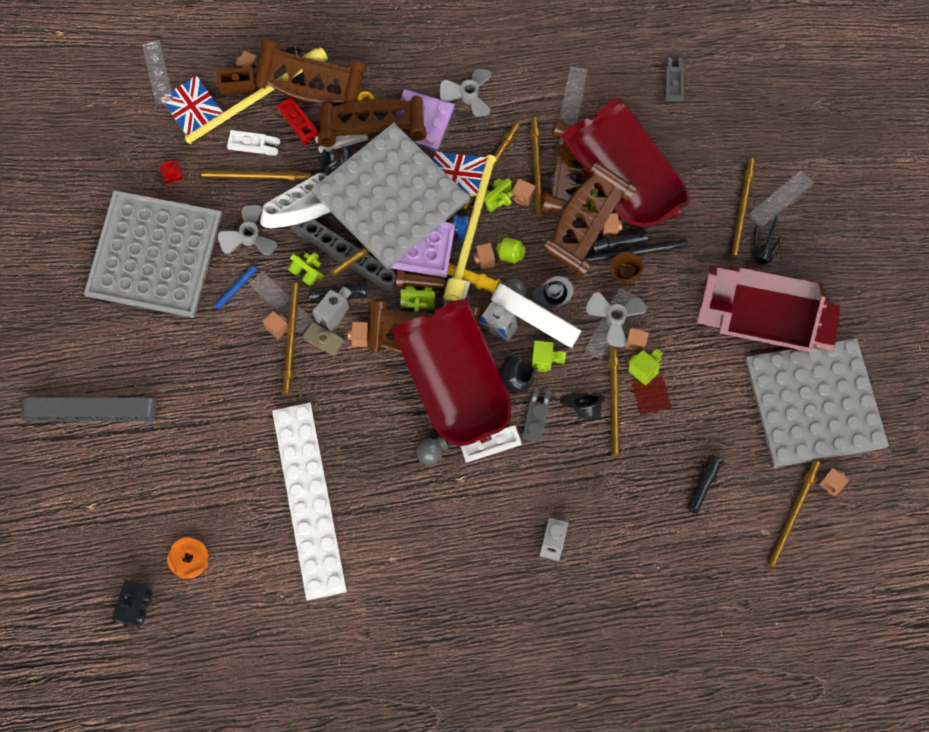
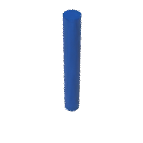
M251 265L220 297L214 306L219 310L257 271V268Z

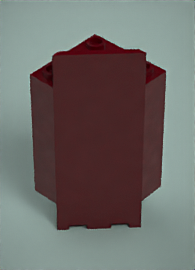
M709 265L697 324L720 328V334L812 352L813 347L834 351L840 305L828 303L825 289H823L822 283L733 265L731 269Z

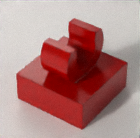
M168 161L164 165L159 166L165 184L183 179L177 161Z

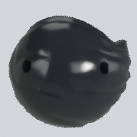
M342 146L341 156L333 155L323 149L320 163L322 172L328 176L351 158L353 153L349 148Z
M510 356L501 367V378L509 391L514 393L526 391L533 384L534 375L538 368L520 365L523 358Z

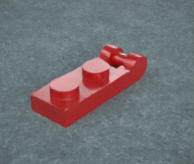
M292 97L276 106L279 113L304 145L309 143V140L313 137L316 138L318 136V130ZM308 129L309 132L305 134L303 131Z

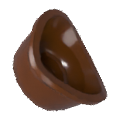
M621 252L611 261L610 269L612 276L617 281L631 284L639 278L643 272L644 265L637 255L630 252Z

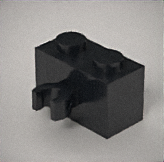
M124 580L112 620L119 624L140 628V625L146 619L147 612L145 610L147 604H150L152 601V589L148 585Z

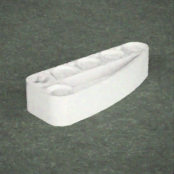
M318 173L264 204L260 219L262 226L277 228L295 225L331 212L312 193V188L325 179L327 175L325 173Z
M502 283L498 285L491 297L493 302L571 348L582 332L576 326Z

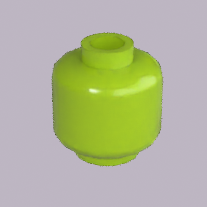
M504 238L501 243H498L496 252L501 261L515 264L524 258L525 246H523L520 240Z

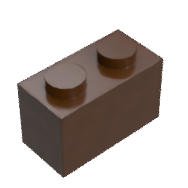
M253 67L217 70V83L221 95L255 93L257 91L255 86L256 74Z

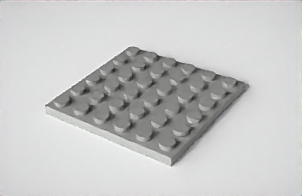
M395 123L391 124L312 188V193L387 269H390L470 201V197Z
M113 191L84 295L86 297L195 318L222 212Z
M857 338L835 342L834 351L813 347L812 352L790 349L746 357L745 362L774 468L878 450L889 446Z

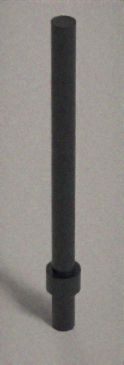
M686 239L673 242L668 240L661 244L587 255L585 259L590 262L613 259L621 252H630L635 255L664 250L669 252L676 248L687 247L688 244Z

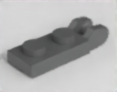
M667 56L665 101L683 102V57H678L677 67H672V57Z
M534 388L522 439L542 442L551 390H546L544 403L536 402L539 396V388Z

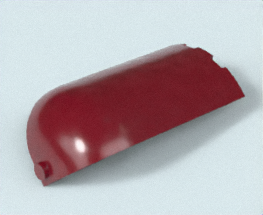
M621 98L613 99L597 111L594 119L589 121L586 118L581 122L575 123L561 135V138L590 176L592 174L589 169L594 162H597L627 182L632 181L637 185L632 196L627 201L621 197L614 208L627 222L643 227L653 226L670 217L675 219L683 213L682 209L689 204V194L680 176ZM596 183V185L598 186V188H599V189L601 190V192L604 194L601 185L598 184V183Z
M467 298L449 303L434 311V315L429 317L424 315L408 320L393 328V334L431 423L443 439L457 446H467L479 441L481 444L492 440L491 436L507 427L511 418L510 397Z

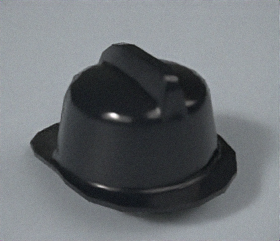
M563 276L552 277L533 291L531 301L550 312H554L571 300L574 291L573 285L569 279Z
M571 393L561 397L560 403L565 407L574 408L579 418L599 419L602 415L601 403L605 400V397L601 394Z

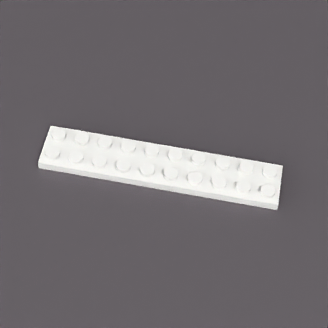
M311 403L272 410L306 600L345 593L347 590Z

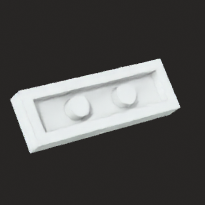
M516 426L505 428L491 436L492 440L481 444L479 441L471 445L460 446L465 462L467 463L520 446L521 440Z

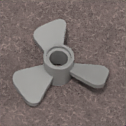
M481 68L476 69L473 72L472 79L464 81L461 86L449 80H443L440 85V99L451 102L461 98L465 104H471L472 113L475 116L489 115L490 108L478 98L479 86L491 77V71Z
M251 205L242 208L241 215L244 223L241 224L239 231L219 232L218 241L225 254L233 252L241 243L245 246L255 244L260 252L267 256L277 249L275 241L258 235L256 222L262 212L261 206ZM251 232L253 235L247 236L244 233Z
M594 293L586 306V313L588 315L606 317V323L610 327L606 341L611 346L621 348L626 346V338L622 329L626 316L643 314L647 311L646 304L638 297L632 298L625 306L620 304L610 306L600 293ZM613 314H617V315H619L621 318H620V319H615V318L612 317V315H613Z

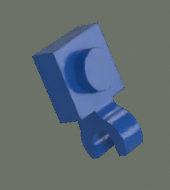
M455 215L453 222L455 234H458V241L464 242L468 217L460 216L459 219L458 215Z

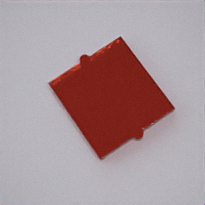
M663 376L653 378L647 385H644L641 381L632 382L640 415L651 412L657 413L660 410L671 408Z

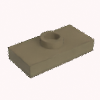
M314 322L311 323L302 336L303 340L334 357L345 343L343 338Z

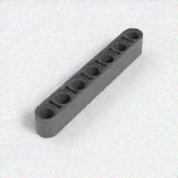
M314 219L290 225L294 233L339 262H343L360 250ZM310 230H316L314 233H308ZM326 239H330V240H331V241L328 242V243H324V242H323V241L326 240ZM340 249H346L345 252H338ZM369 254L363 256L361 261L349 266L350 269L385 291L393 290L396 286L395 272L391 268L387 269L380 261ZM370 268H376V269H377V270L374 271V272L368 271ZM387 277L392 279L389 282L383 281Z
M24 398L22 400L20 418L25 421L151 422L155 420L157 401L152 398Z

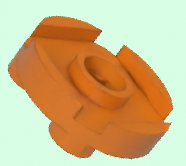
M186 537L177 540L171 546L167 556L168 566L180 578L190 579L197 577L208 567V550L199 540ZM186 553L193 555L189 563L187 561L183 562V559L186 558Z

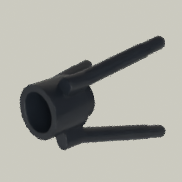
M778 217L774 219L765 245H760V247H758L759 227H755L752 255L755 256V261L767 264L769 261L771 262L783 241L780 238L771 251L769 245L778 222Z

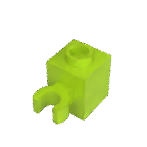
M534 341L532 367L538 368L537 371L545 372L551 370L552 362L565 364L566 352H553L554 342Z
M655 349L651 355H648L642 350L638 355H633L629 360L628 372L644 385H647L659 373V362L662 359L660 356L663 353L659 349Z

